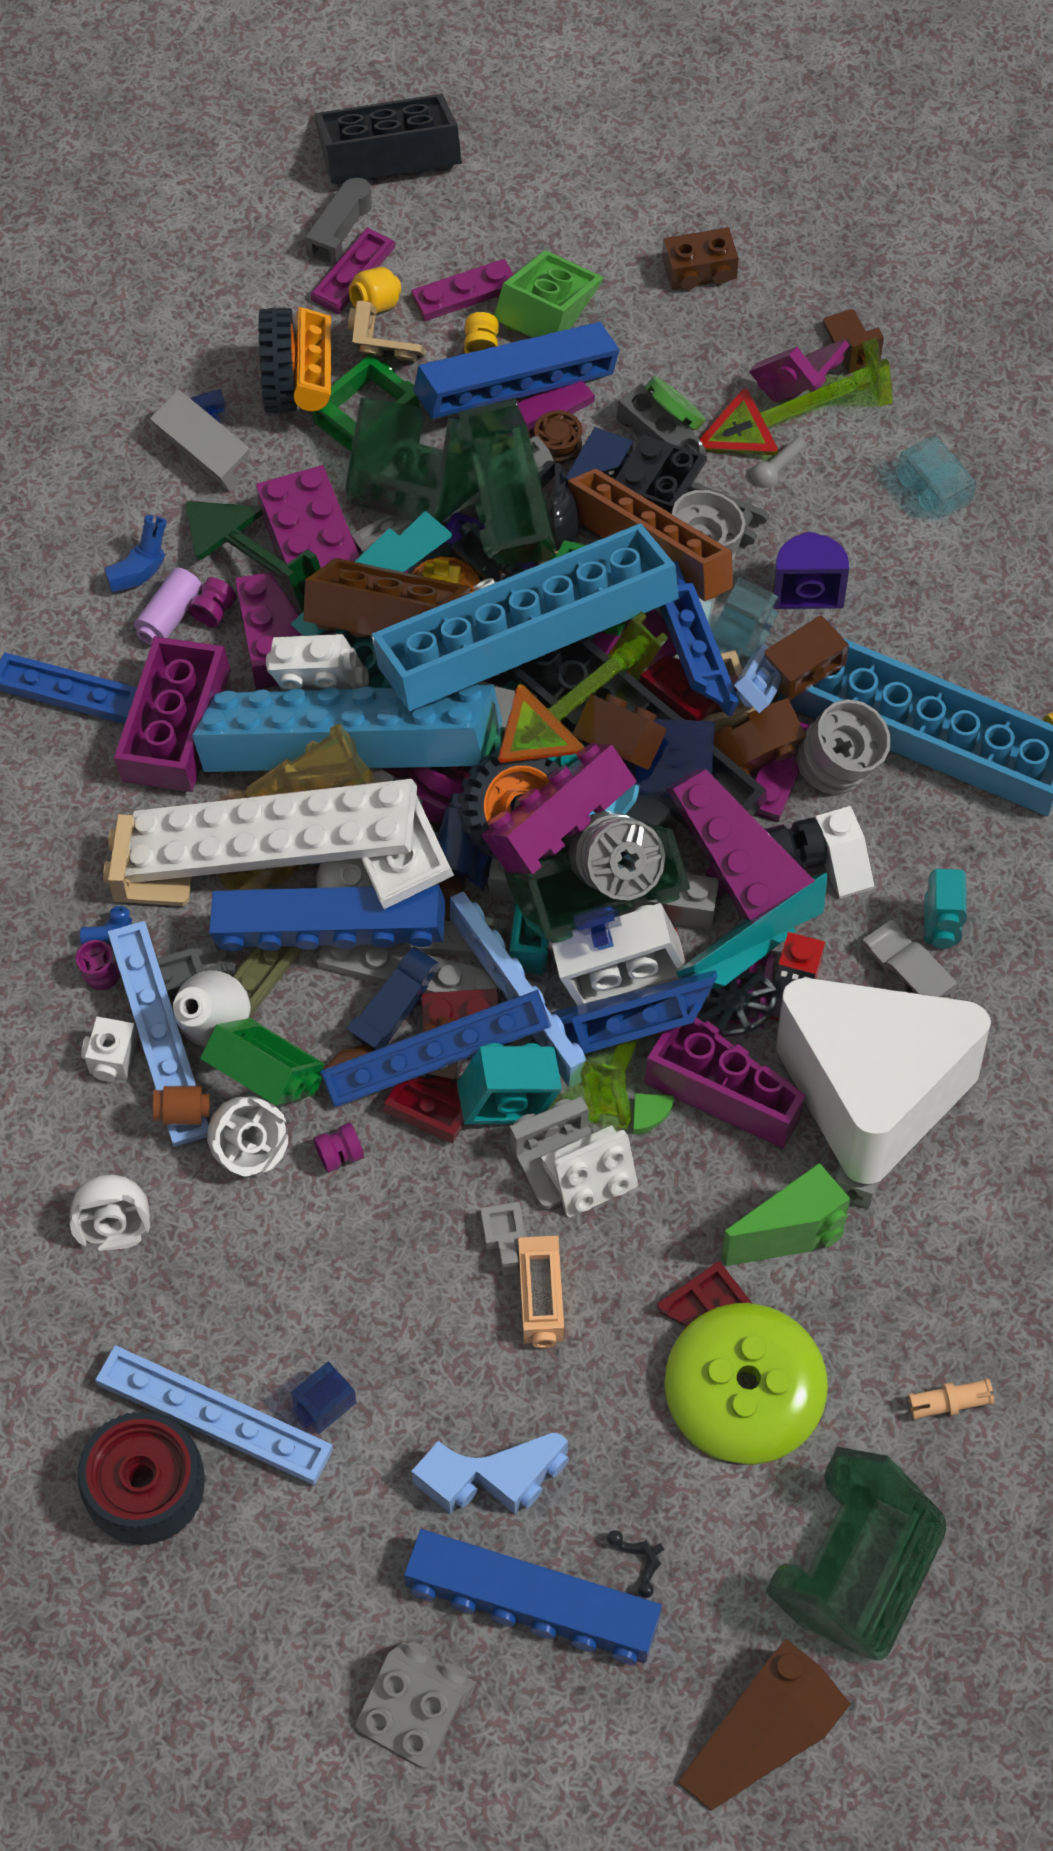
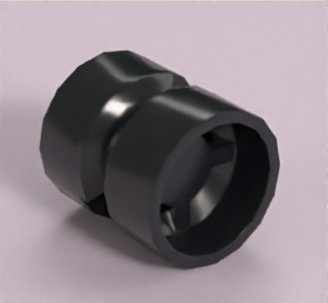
M814 817L795 821L790 829L784 824L765 828L803 869L826 863V848L823 834Z

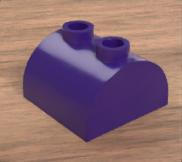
M804 532L788 540L780 548L776 559L772 609L844 608L849 575V559L843 547L832 538L815 532Z

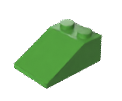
M544 250L503 283L494 316L507 329L520 331L532 338L571 329L603 282L604 277Z
M819 1163L726 1229L721 1261L725 1266L811 1252L822 1244L829 1247L836 1243L844 1234L843 1229L848 1217L850 1197Z

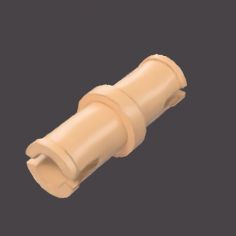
M989 1378L954 1386L951 1382L943 1384L942 1389L908 1394L909 1404L912 1405L910 1410L913 1420L949 1412L950 1416L957 1415L959 1410L987 1404L992 1405L995 1402L994 1395L990 1393L993 1389Z

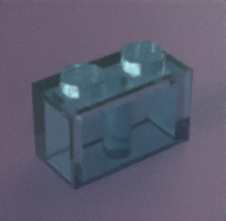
M936 434L901 452L897 471L899 480L905 487H911L918 496L919 503L925 511H931L940 520L973 502L977 482Z
M739 577L723 607L713 632L716 643L731 651L736 650V653L750 658L755 647L759 648L763 643L765 644L771 632V628L779 612L773 610L778 596Z

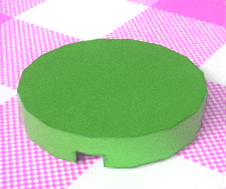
M653 375L646 384V390L653 392V399L677 420L680 419L682 422L685 418L691 421L688 425L690 429L698 430L706 421L702 413L692 403L659 377Z

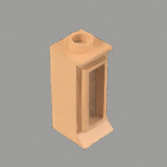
M559 1235L518 1237L524 1344L532 1343L536 1348H550L555 1346L557 1342H564Z

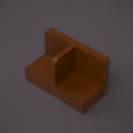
M818 616L766 649L764 657L781 675L779 692L790 701L845 666L849 644L823 616Z

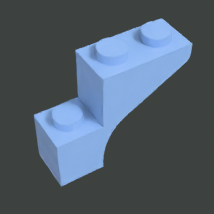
M550 1433L482 1458L460 1455L447 1448L438 1440L411 1471L412 1481L416 1487L449 1514L458 1505L464 1508L471 1502L478 1491V1488L475 1487L476 1484L480 1485L516 1514L523 1505L529 1508L534 1504L543 1490L540 1485L549 1474L552 1477H556L564 1469L569 1461V1457L566 1456L568 1454V1440L558 1433Z

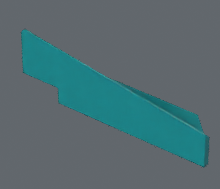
M424 511L400 536L389 528L355 562L405 572L450 539L452 533ZM304 611L291 623V626L302 636L320 635L325 631L318 628L314 623L303 621Z
M824 872L813 876L812 878L815 882L751 921L746 919L677 970L676 974L678 977L686 978L716 970L718 977L712 988L718 989L727 985L783 942L788 932L795 933V926L824 912L827 873Z

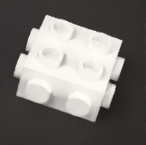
M343 634L274 637L271 652H268L266 656L267 671L276 680L281 691L292 689L323 690L326 688L358 689L369 684L367 667L362 664L355 649L350 646Z

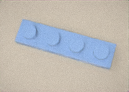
M764 643L753 652L734 684L738 689L736 694L740 701L748 708L754 707L759 713L771 703L781 681V675L764 657L765 650L768 649Z

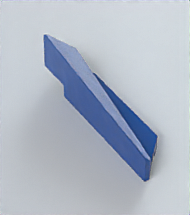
M674 561L679 599L660 606L661 613L690 688L720 704L724 713L730 717L733 715L739 699L693 583L686 584L678 562Z
M713 970L552 1011L550 1014H556L560 1018L567 1038L572 1044L577 1043L585 1054L693 1023L718 975L717 971Z

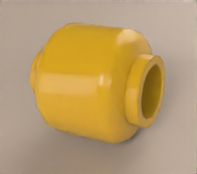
M376 267L357 273L349 287V297L353 306L357 307V300L371 302L377 308L376 314L396 307L401 293L399 279L385 267Z

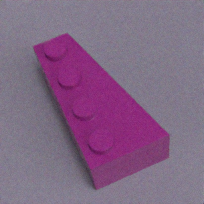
M589 744L577 753L578 760L571 766L567 767L564 765L553 771L547 777L549 783L539 790L533 788L523 794L518 799L520 805L510 813L503 811L489 821L490 828L482 833L481 836L506 872L534 874L542 867L538 859L549 854L552 856L559 852L565 846L561 840L564 836H571L581 832L590 824L591 817L589 814L592 811L596 814L605 811L637 782L612 744Z
M697 769L666 788L743 919L751 921L815 882L706 769Z
M697 1017L691 1024L663 1031L647 1058L644 1084L672 1095L678 1100L783 1149L800 1121L806 1096L767 1065L762 1067L749 1057L750 1052L739 1044L734 1046L719 1034V1029L709 1021L704 1023Z

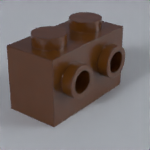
M729 227L663 238L662 260L671 290L681 288L689 290L698 285L710 283L723 284L737 279L739 257Z
M591 694L572 736L589 744H612L622 759L649 770L667 728L655 723L657 715L636 706L634 712L626 710L628 702L607 694L604 700Z

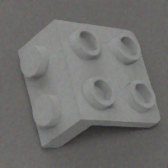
M582 1096L574 1100L563 1099L558 1101L550 1110L538 1115H524L510 1126V1146L539 1205L544 1209L560 1205L562 1200L560 1192L543 1167L541 1157L592 1134L588 1127V1107Z
M402 1642L388 1653L357 1719L356 1727L362 1734L421 1767H428L434 1761L458 1708L470 1698L477 1682L468 1678V1673L461 1667L451 1663L443 1664L430 1657L431 1653L425 1647L412 1642L408 1644Z

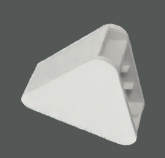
M801 978L790 982L784 989L775 1047L778 1056L797 1089L806 1095L804 1101L846 1175L858 1183L873 1184L881 1181L977 1082L991 1021L985 1009L969 1001Z

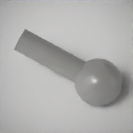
M797 436L770 462L756 464L751 470V481L756 486L762 488L773 486L778 480V472L807 447L806 442L800 436Z

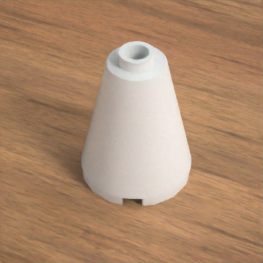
M203 971L190 977L180 987L173 1003L176 1023L182 1034L191 1042L206 1047L216 1024L246 1019L249 1017L251 1009L247 991L241 983L229 974L220 971Z

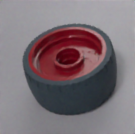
M142 1411L139 1413H126L123 1416L120 1415L115 1419H111L108 1423H104L89 1438L79 1460L78 1486L86 1511L100 1529L112 1538L124 1543L150 1545L159 1541H165L173 1537L174 1534H178L194 1518L204 1493V1467L195 1442L177 1422L157 1413L153 1414L152 1412ZM141 1476L153 1478L152 1482L144 1487H133L134 1481Z

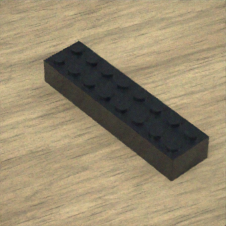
M587 637L504 672L525 691L537 695V701L573 732L591 694L604 700L607 694H611L628 702L626 710L634 712L636 706L657 715L654 722L667 728V731L649 770L627 760H622L637 783L670 809V815L690 832L691 830L666 788L697 769H706L751 816L767 801L766 789Z

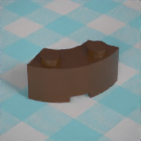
M787 698L769 704L760 713L757 710L748 713V718L744 723L731 727L726 725L706 739L750 775L753 770L774 759L783 761L796 754V747L807 736Z

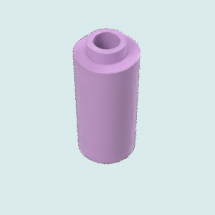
M174 568L134 622L137 636L143 642L152 645L154 636L168 638L188 611L190 602L201 593L202 584L199 579L185 569Z

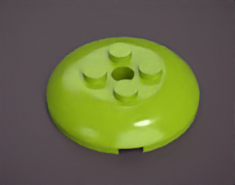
M734 1303L720 1306L707 1311L692 1321L682 1331L671 1349L664 1382L669 1411L675 1424L686 1439L712 1458L746 1465L772 1462L787 1456L800 1447L817 1427L826 1405L828 1391L825 1363L818 1346L809 1333L797 1321L783 1312L753 1303ZM744 1372L755 1375L758 1386L754 1389L742 1388L737 1381V1375Z

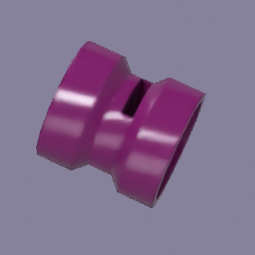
M209 577L201 587V594L195 596L188 605V611L198 622L215 628L224 617L223 611L230 609L237 599L236 593L224 581Z
M91 940L82 944L75 958L76 964L87 985L96 990H107L113 987L119 981L120 972L109 944L101 940Z
M350 1122L339 1126L333 1134L323 1133L313 1137L316 1151L327 1173L339 1169L341 1163L346 1161L354 1163L364 1158L361 1143Z

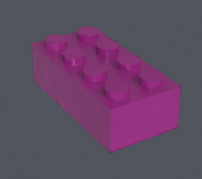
M324 465L256 484L258 505L262 508L264 523L277 557L288 564L307 549L317 555L321 568L335 558L355 562L360 557Z
M154 636L114 756L122 782L193 792L201 761L192 735L214 695L224 692L226 689L231 668L224 646Z

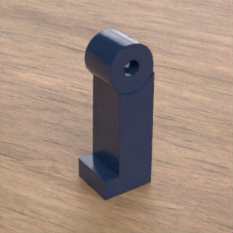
M417 947L411 948L358 1018L355 1017L346 1028L349 1034L362 1044L371 1046L374 1051L387 1046L422 997V993L429 987L428 984L435 976L440 963Z

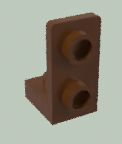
M853 309L827 316L823 319V325L833 343L843 339L849 343V347L843 353L845 357L843 363L848 373L880 364L884 336L879 327L865 331Z

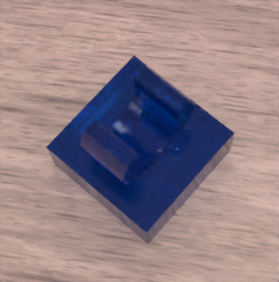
M221 389L190 397L191 400L221 424L218 413L225 410V399Z
M608 906L574 916L577 931L585 936L591 934L595 948L603 950L614 947L610 929L622 926L617 909Z

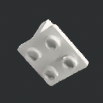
M612 1125L541 1157L544 1169L560 1192L564 1212L568 1217L588 1211L592 1207L616 1196L623 1195L638 1186L629 1137L624 1130L616 1132Z

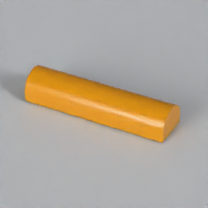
M298 307L295 316L296 364L294 400L303 410L317 411L326 406L331 395V316Z

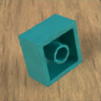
M490 1043L480 1046L457 1081L464 1124H514L524 1115H538L547 1111L562 1090L555 1047H540L536 1043H528L522 1046H503L500 1043Z

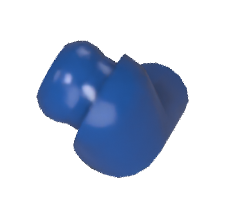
M124 906L113 907L110 910V919L103 926L81 927V946L91 940H101L111 945L108 931L131 925L132 918L130 917L129 910Z

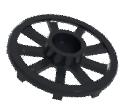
M759 971L757 973L742 972L730 982V989L728 991L721 987L718 989L711 988L720 997H707L702 1006L716 1005V1007L701 1015L698 1013L697 1018L705 1023L721 1013L722 1017L717 1028L722 1037H733L749 1033L762 1026L772 1016L777 1005L775 987ZM737 980H749L742 988L737 989ZM757 983L765 987V989L748 993ZM762 997L771 998L769 1007L751 1001ZM751 1010L764 1015L752 1025H750L746 1018ZM740 1020L743 1026L742 1029L725 1031L728 1021Z

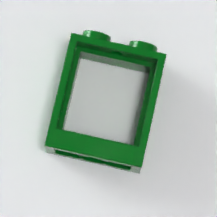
M369 354L331 385V395L328 403L322 409L312 411L313 423L362 461L420 413V401L413 391V383L404 381L394 373L387 363L380 362ZM372 380L397 401L363 428L338 407Z
M251 1018L216 1024L200 1058L276 1106L314 1095L321 1085L322 1076H320V1071H322L325 1065L322 1061Z

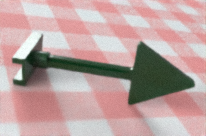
M196 501L186 502L194 554L198 561L204 559L221 545L228 542L284 581L295 611L298 615L304 611L305 579L321 569L316 554L307 549L286 564L240 532L263 515L260 506Z

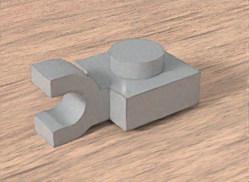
M520 1202L480 1208L486 1249L499 1248L503 1278L518 1276L519 1264L515 1246H518V1237H526Z

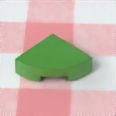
M635 1094L633 1134L648 1133L668 1118L673 1108L674 1096Z

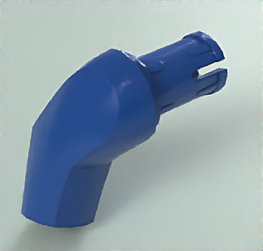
M153 515L145 516L140 543L132 548L126 559L104 568L111 593L142 585L159 570L165 558V553L161 548L164 529L167 524L164 518L156 516L154 523L152 522Z

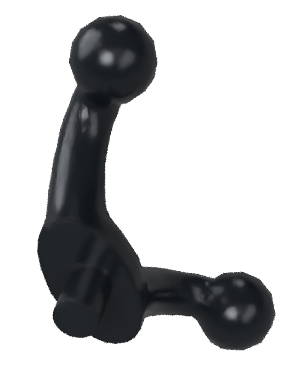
M610 1531L607 1535V1541L611 1546L627 1553L647 1556L648 1561L638 1586V1594L642 1598L651 1597L654 1593V1587L650 1580L657 1568L662 1564L657 1555L663 1552L665 1548L661 1543L652 1548L647 1540L640 1543H627L623 1541V1535L620 1531Z

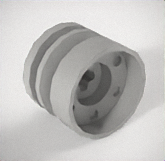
M694 490L683 494L674 503L671 514L732 550L733 563L746 524L741 509L725 495L710 490Z
M850 699L834 702L804 731L807 738L796 747L795 760L800 774L814 788L823 793L833 795L849 793L885 761L890 750V732L881 715L864 702Z
M602 811L590 815V824L581 832L573 834L570 838L568 856L573 872L581 882L613 899L632 900L644 896L656 886L664 871L665 852L662 840L651 827L620 812ZM624 851L627 854L623 856L624 864L620 865L618 862L622 860L621 852Z

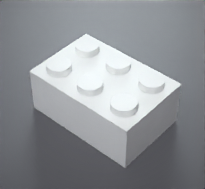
M661 903L643 905L634 912L618 917H606L597 924L581 929H569L563 932L562 935L551 938L559 977L577 1005L681 979L676 974V971L686 964L680 938Z

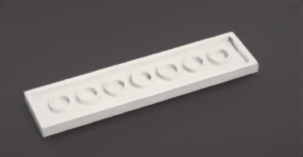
M412 779L134 811L135 833L131 835L129 848L131 850L130 865H127L125 878L130 883L410 853L417 785Z

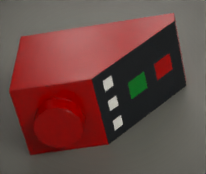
M788 932L773 985L777 993V1005L770 1017L771 1019L779 1020L783 992L790 982L801 978L817 979L822 964L825 941Z

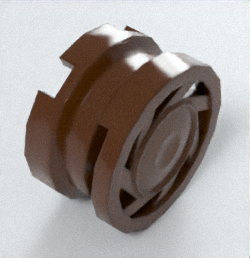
M554 410L543 414L537 419L534 426V436H538L547 446L554 460L553 462L561 465L578 457L582 449L583 431L582 424L575 415L567 411Z

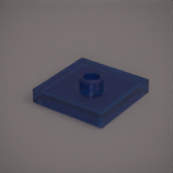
M655 719L654 722L667 728V731L649 770L636 765L635 780L637 782L635 784L640 786L638 795L670 796L666 788L697 769H706L712 775L715 721Z

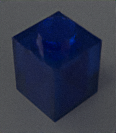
M329 1361L291 1391L294 1406L291 1409L292 1414L304 1428H308L311 1425L319 1434L357 1403L355 1390Z

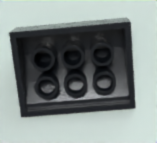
M442 93L314 113L331 184L337 183V185L342 186L351 178H369L373 181H381L393 174L402 173L406 176H412L421 173V170L434 168L435 170L444 171L453 168L456 164H462L458 125Z

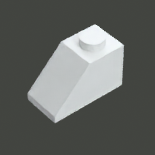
M851 806L815 816L825 842L826 863L824 866L838 898L841 899L874 889L865 837Z

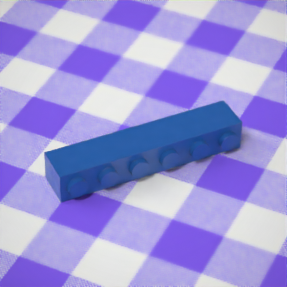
M601 322L582 325L572 329L418 365L413 391L430 417L434 419L572 385L579 381L584 382L613 375L620 349Z
M433 885L384 909L373 886L213 891L209 934L218 948L230 952L241 951L243 947H259L263 950L275 951L279 950L281 946H296L304 950H313L322 945H334L341 949H351L356 947V945L362 944L389 948L394 944L410 943L416 947H427L432 945V943H443L445 898L440 886Z
M421 1528L404 1574L405 1586L411 1588L410 1593L420 1599L433 1601L436 1596L451 1601V1607L458 1611L473 1614L475 1609L491 1614L490 1618L493 1621L505 1626H514L515 1622L530 1626L532 1633L546 1639H555V1636L559 1635L571 1639V1644L574 1647L587 1652H595L596 1648L612 1652V1658L628 1665H636L637 1661L647 1662L661 1617L662 1604Z

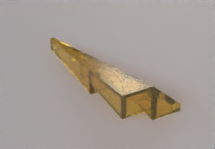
M339 723L330 728V735L321 742L317 743L313 740L307 744L305 753L294 761L286 759L249 785L246 789V795L242 798L375 783L373 772L358 756L356 742Z

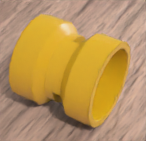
M476 312L466 318L465 354L498 346L496 336L499 332V323L494 315L486 312Z

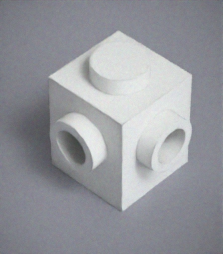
M96 1017L91 1037H85L81 1051V1057L86 1060L90 1074H93L99 1080L107 1082L114 1081L115 1078L127 1080L138 1042L135 1024Z

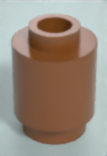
M164 1086L163 1090L153 1091V1121H163V1125H201L202 1117H209L210 1095L202 1094V1086Z

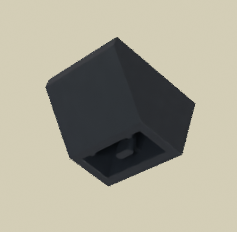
M644 434L615 480L667 512L672 513L674 503L683 494L688 492L705 465L707 456Z

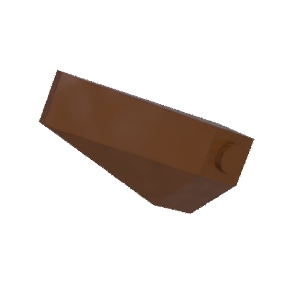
M785 1639L759 1671L677 1783L712 1811L753 1785L777 1767H781L808 1747L823 1740L851 1704L819 1664Z

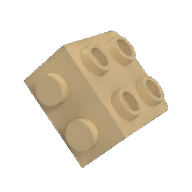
M357 300V307L350 309L348 329H351L353 332L352 343L360 347L359 352H362V354L383 357V351L394 352L396 359L414 362L417 361V355L425 356L426 349L422 345L373 338L377 308L371 302Z
M118 814L116 828H111L109 832L108 846L109 850L112 851L111 861H105L103 880L105 884L110 886L113 901L173 906L186 905L189 902L192 876L130 883L129 879L125 878L127 865H130L131 850L129 848L131 835L135 833V821L133 815Z

